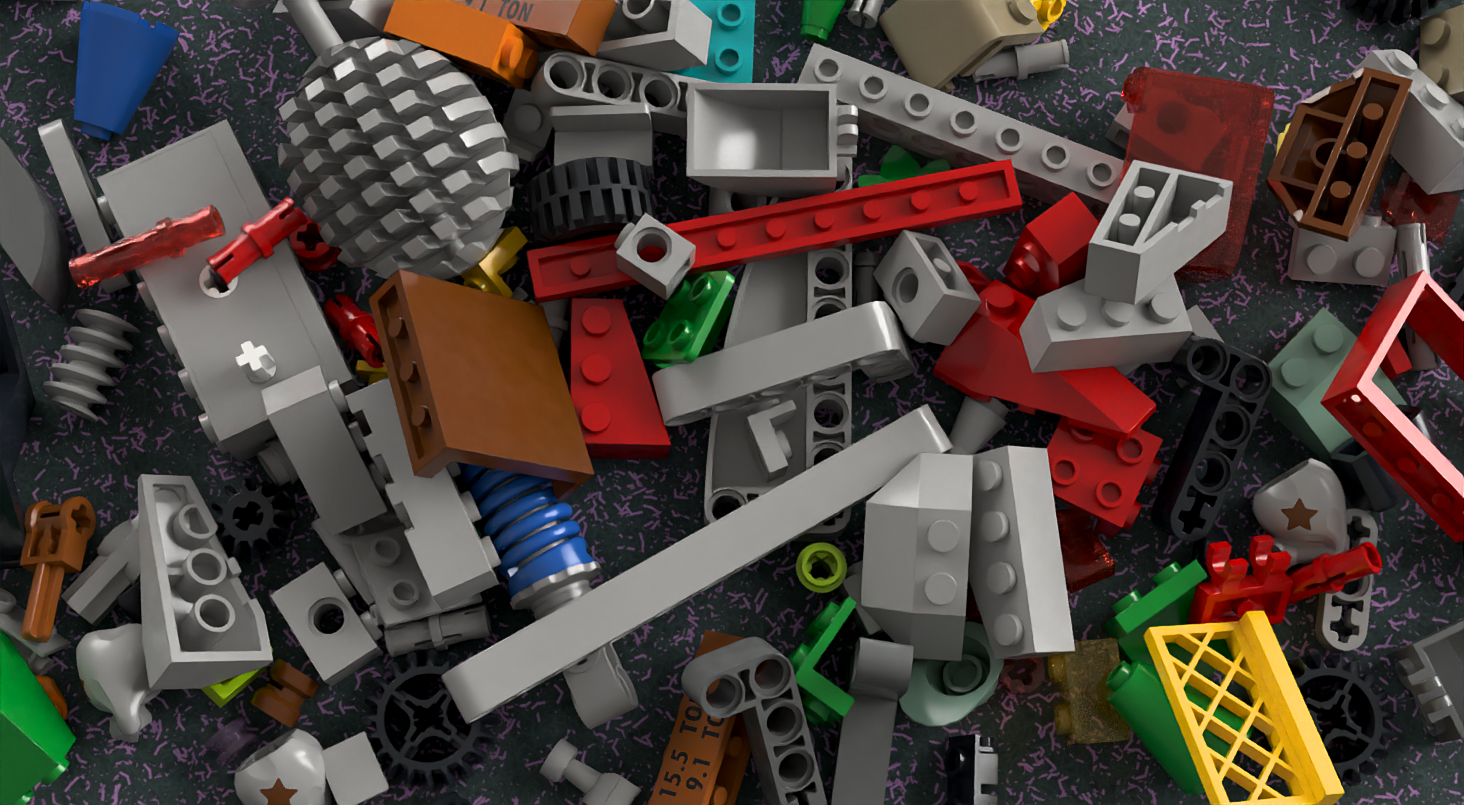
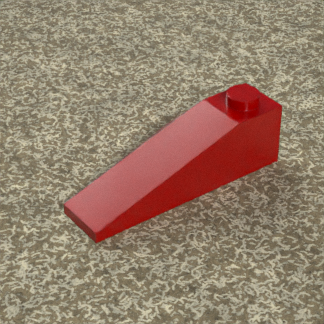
M997 279L978 294L982 301L952 344L944 347L934 367V376L974 399L989 403L992 397L1019 404L1018 411L1035 415L1037 409L1064 416L1069 425L1123 440H1128L1156 411L1157 404L1113 366L1032 373L1019 329L1036 301Z

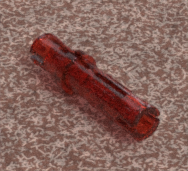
M211 204L175 220L169 217L157 221L156 227L143 233L120 240L80 257L72 258L69 260V269L77 286L85 290L92 285L132 271L161 258L169 256L172 259L181 257L185 255V250L224 236L226 233L225 225L219 211Z

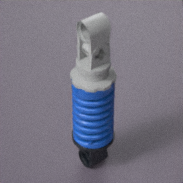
M458 462L462 472L460 478L461 485L470 491L482 518L477 521L484 525L483 535L484 537L489 535L501 561V564L498 565V570L502 576L509 580L507 591L512 600L510 604L514 610L531 608L535 619L539 620L593 590L590 588L589 582L600 573L602 568L599 562L595 561L587 553L588 543L586 539L577 536L581 530L579 523L574 520H568L573 514L572 507L567 503H560L561 501L556 500L551 479ZM613 644L604 647L562 671L570 688L575 709L589 729L596 728L637 708L639 705L635 688L623 669Z

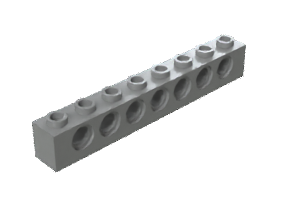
M816 43L812 46L797 82L804 84H836V105H854L858 108V131L892 144H897L900 147L934 160L946 158L950 166L957 169L1011 159L1020 193L1055 205L1073 191L1099 223L1131 166V163Z

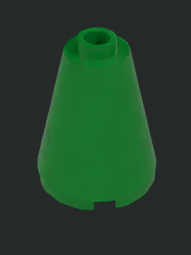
M1136 659L1130 664L1125 661L1120 662L1105 682V685L1110 689L1106 699L1181 791L1190 797L1192 793L1196 796L1203 794L1205 789L1156 667L1140 659ZM1186 683L1183 689L1187 699L1206 711L1212 699ZM1218 704L1212 715L1237 732H1239L1244 722L1242 718ZM1253 725L1250 726L1247 734L1245 735V737L1248 739L1252 734L1254 728ZM1205 729L1202 736L1207 747L1225 758L1231 745Z

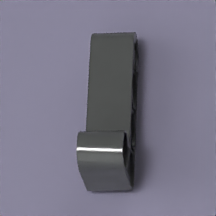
M748 637L690 661L681 677L682 688L685 694L711 717L721 719L739 712L742 713L765 805H827L794 670L789 659L764 639ZM767 660L766 667L762 672L754 675L759 664ZM720 679L717 688L710 694H706L709 685L715 680ZM779 707L774 718L767 721L769 714ZM790 754L787 762L780 766V762L784 757ZM791 792H795L799 796L796 797Z

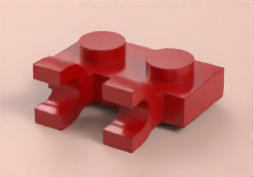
M1269 534L1251 537L1249 559L1254 571L1253 575L1245 576L1249 563L1244 558L1229 560L1232 546L1227 541L1209 543L1206 563L1211 579L1210 582L1198 583L1196 585L1187 625L1239 621L1246 611L1264 610L1270 624L1282 623L1293 585V580L1285 573L1288 570L1292 556L1287 551L1272 553L1274 539Z

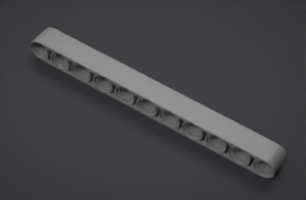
M928 404L923 405L447 671L441 676V679L466 724H469L871 497L921 452L945 454L953 449V446Z

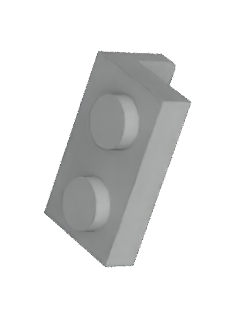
M1366 211L1359 230L1348 242L1298 228L1289 216L1288 224L1294 228L1288 265V277L1290 279L1388 286L1397 230L1382 220L1381 214Z

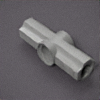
M139 514L132 521H125L119 524L104 538L97 551L99 556L61 595L72 609L96 627L118 604L116 598L140 581Z

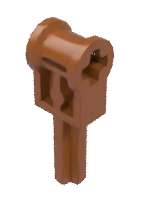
M81 496L68 498L61 504H52L48 501L34 502L26 511L24 522L26 538L20 566L34 573L21 630V637L26 641L36 643L48 642L53 629L64 574L81 572L87 540L93 535L96 525L95 511L91 503Z

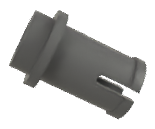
M875 252L855 253L854 261H852V271H854L852 307L881 301L882 289L875 279L873 272L884 258L882 254Z

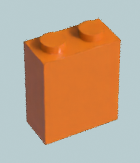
M394 0L383 30L398 41L405 39L424 45L423 49L431 50L453 59L462 65L460 69L522 90L525 79H529L533 75L538 62V53L536 51L538 44L510 21L450 0Z

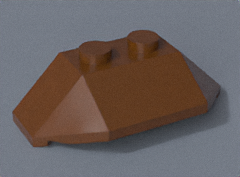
M1364 67L1354 72L1351 78L1333 84L1299 103L1266 179L1267 187L1298 228L1348 242L1359 230L1391 153L1412 87V79Z

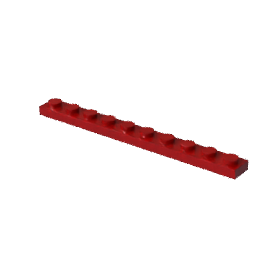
M1007 159L666 224L665 226L696 246L695 262L686 273V275L897 235L903 229L913 232L1020 211L1023 204L1012 161ZM619 234L526 251L536 303L539 304L641 284L617 268V249L614 248V244ZM648 246L642 249L638 256L646 262L654 263L660 261L665 256V252L659 247Z

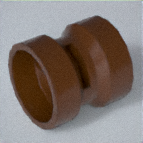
M277 658L269 670L270 680L265 687L256 690L249 702L293 729L301 717L300 707L306 699L314 697L321 684Z

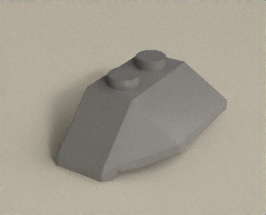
M921 452L866 502L861 607L895 643L913 645V658L962 660L971 528L973 455Z

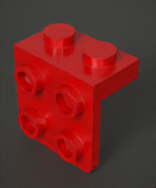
M1061 416L1047 446L1054 498L1099 519L1094 530L1111 539L1122 528L1130 530L1142 503L1135 501L1141 486L1144 484L1149 487L1160 468L1162 460L1155 456L1163 439L1138 428L1128 440H1123L1069 425L1064 416Z

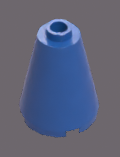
M86 0L83 2L80 16L73 120L82 123L81 133L105 141L110 140L112 133L117 135L123 134L175 47L180 35L177 30L156 21L154 28L150 27V22L140 18V14L113 5L92 0L90 3Z

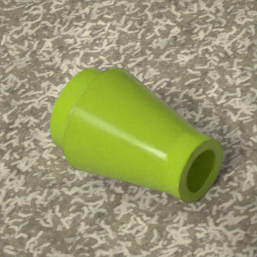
M818 542L807 546L801 551L796 562V573L800 582L807 589L818 593H825L836 589L844 581L847 573V563L843 553L837 547L829 543ZM815 567H822L827 571L828 578L819 577L815 579L811 575V570Z

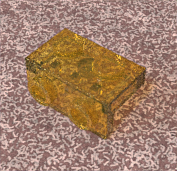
M1117 638L1074 641L1075 651L1048 656L1049 678L1052 684L1058 683L1060 704L1054 705L1055 728L1058 735L1065 736L1066 747L1130 740L1129 726L1106 699L1110 689L1105 685V682L1113 669L1120 663Z

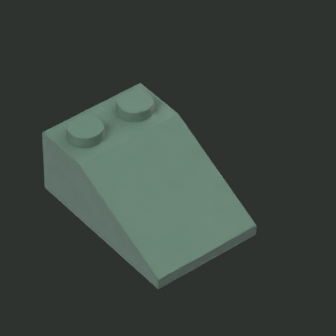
M1322 307L1267 363L1272 371L1273 382L1263 407L1335 472L1329 456L1339 445L1353 436L1324 408L1320 401L1358 337L1327 309ZM1379 366L1371 381L1395 406L1398 404L1407 405Z

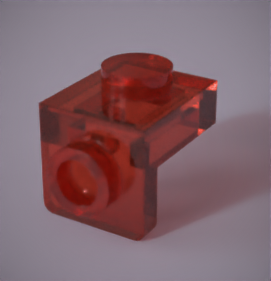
M1402 172L1397 185L1388 184L1381 201L1380 210L1386 212V223L1392 227L1412 223H1425L1426 240L1443 245L1459 206L1460 196L1448 192L1427 195L1417 183L1413 182V178L1408 173Z
M1075 507L1056 511L1066 588L1069 593L1072 594L1115 575V562L1092 529L1090 515Z

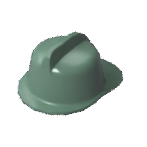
M973 621L965 622L961 661L917 658L912 664L908 691L899 699L902 711L913 722L926 727H944L956 723L975 707L984 704L993 695L998 684V677L1004 666V659H995L984 625Z

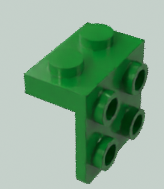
M727 271L700 272L685 275L666 301L658 320L652 323L645 333L643 339L645 346L640 354L643 363L658 372L677 364H691L696 358L710 354L734 306V302L726 297L734 283L735 277Z
M1194 560L1184 568H1181L1177 561L1173 562L1151 578L1157 587L1142 597L1135 589L1111 606L1117 615L1106 622L1103 627L1130 663L1140 659L1155 666L1143 637L1149 627L1187 625L1196 585L1208 577L1197 560ZM1225 639L1209 641L1207 645L1209 648L1228 660L1233 659ZM1175 642L1165 643L1171 656L1185 665L1189 664L1193 657L1192 653ZM1199 659L1194 668L1196 672L1205 678L1217 671V669Z
M849 596L838 605L831 601L824 610L821 609L804 633L811 638L807 645L802 643L796 651L793 650L787 657L794 670L807 725L814 728L818 723L826 727L844 718L855 702L854 698L813 670V667L857 604Z

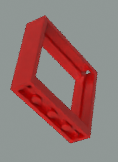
M1422 270L1387 287L1320 403L1457 543L1464 540V476L1371 381L1403 323L1406 321L1464 382V312Z

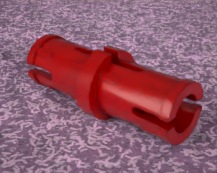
M286 196L281 203L254 224L249 221L240 227L241 234L212 257L210 256L206 259L216 275L218 273L221 275L219 278L224 284L229 285L235 277L261 257L267 260L274 254L273 248L301 225L304 226L308 222L299 207L294 209L295 202Z
M335 295L338 302L342 305L341 308L330 298L324 306V315L339 330V336L344 344L352 350H357L370 367H384L382 361L376 356L380 354L383 357L373 316L366 311H361L348 295Z
M1363 542L1359 546L1333 556L1329 553L1318 555L1313 559V563L1286 573L1293 580L1287 604H1296L1300 600L1322 592L1334 594L1344 588V584L1371 574L1380 573L1382 561L1377 549L1372 543Z

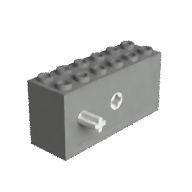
M227 119L97 178L104 193L103 196L97 198L99 207L109 225H114L121 238L117 241V245L127 265L130 268L134 267L141 280L137 284V288L150 312L154 310L162 326L157 327L163 344L169 354H174L180 366L184 368L177 372L184 389L191 399L195 398L200 409L206 412L198 416L201 426L210 442H215L222 454L230 452L242 463L264 450L266 442L279 438L266 413L261 390L320 365L329 383L334 380L339 381L345 396L361 390L287 237L273 248L274 254L267 260L262 257L235 277L229 285L224 284L219 278L221 275L219 273L216 275L206 262L208 257H212L241 234L240 227L249 221L254 224L273 209L246 152Z

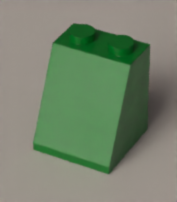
M1 630L0 805H25L35 792L32 788L41 781L46 786L50 785L68 767L70 762L65 756L75 742L76 737L10 637Z

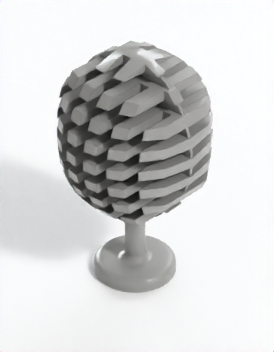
M228 0L232 6L239 9L256 8L275 1ZM282 0L317 56V59L302 76L304 79L296 91L300 93L299 98L292 97L279 108L283 121L288 122L286 135L291 137V144L280 143L277 150L279 168L294 169L287 182L294 194L302 199L304 198L305 203L302 207L309 218L321 228L319 233L326 244L343 250L336 259L350 268L367 267L378 272L375 274L376 276L389 279L400 269L439 280H447L466 273L475 267L491 251L504 229H500L503 220L516 211L512 203L514 187H510V177L514 178L520 170L518 154L506 151V146L510 140L500 122H497L493 108L486 97L482 96L476 84L465 72L459 71L462 65L443 54L423 49L424 45L405 39L395 41L384 39L380 36L356 39L344 43L317 0Z

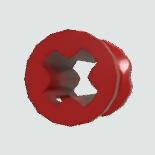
M306 217L308 222L289 235L290 245L297 254L299 261L309 271H327L339 261L336 258L341 253V249L328 246L319 233L321 230L319 225H316L309 217ZM316 238H322L323 242L317 243L315 251L308 250L307 247L314 246Z

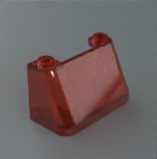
M1144 66L1133 70V73L1126 77L1121 93V100L1127 103V112L1134 114L1118 188L1133 160L1233 181L1226 231L1174 273L1177 279L1197 284L1225 281L1234 272L1240 256L1273 112L1274 91L1272 88L1252 83ZM1104 214L1102 216L1097 215L1095 217L1099 223L1103 218Z

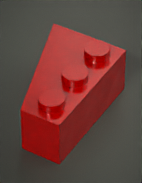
M1073 191L1025 226L1002 270L1005 275L1004 283L1035 301L1038 297L1085 278L1089 242L1099 222Z
M572 298L569 313L568 389L589 458L666 459L671 443L622 299Z

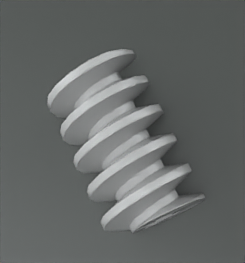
M80 309L76 317L85 327H71L68 332L70 339L78 346H61L59 353L69 364L53 363L50 371L60 382L44 381L41 389L51 398L53 404L77 416L97 422L99 418L88 406L90 403L106 404L107 399L97 390L98 385L115 386L116 381L105 371L107 367L123 369L125 364L114 352L115 350L132 351L134 346L123 337L124 332L140 333V331L130 323L109 313L92 309Z

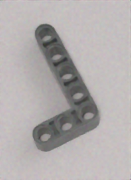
M860 637L851 649L844 692L854 698L855 702L845 717L840 719L828 805H884L897 701L908 691L913 664V645Z

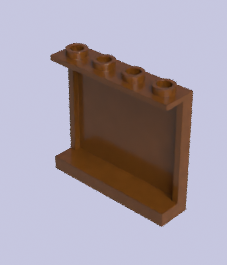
M400 269L369 298L414 476L432 479L451 461L549 478L551 479L556 500L563 501L595 475L543 306Z

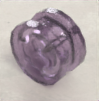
M243 717L237 718L224 726L205 745L209 752L216 751L218 753L217 763L220 767H225L236 761L251 749L259 739L255 732L248 733L246 731L247 722Z

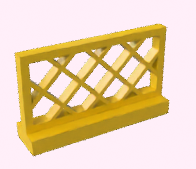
M1264 610L1246 611L1242 618L1235 622L1148 628L1143 637L1211 805H1334L1345 793ZM1225 639L1233 662L1207 646L1209 641ZM1175 642L1192 653L1193 657L1189 664L1185 665L1171 656L1165 643ZM1199 659L1225 675L1220 686L1194 670ZM1231 680L1246 688L1252 702L1251 707L1226 691ZM1186 683L1212 699L1206 711L1187 699L1183 689ZM1218 704L1244 720L1239 732L1212 716ZM1251 725L1265 733L1272 749L1271 753L1245 737ZM1205 729L1231 745L1225 758L1207 747L1202 736ZM1238 750L1264 766L1258 779L1232 763ZM1271 772L1285 780L1291 797H1284L1265 784ZM1224 776L1251 792L1247 801L1229 802L1222 785Z

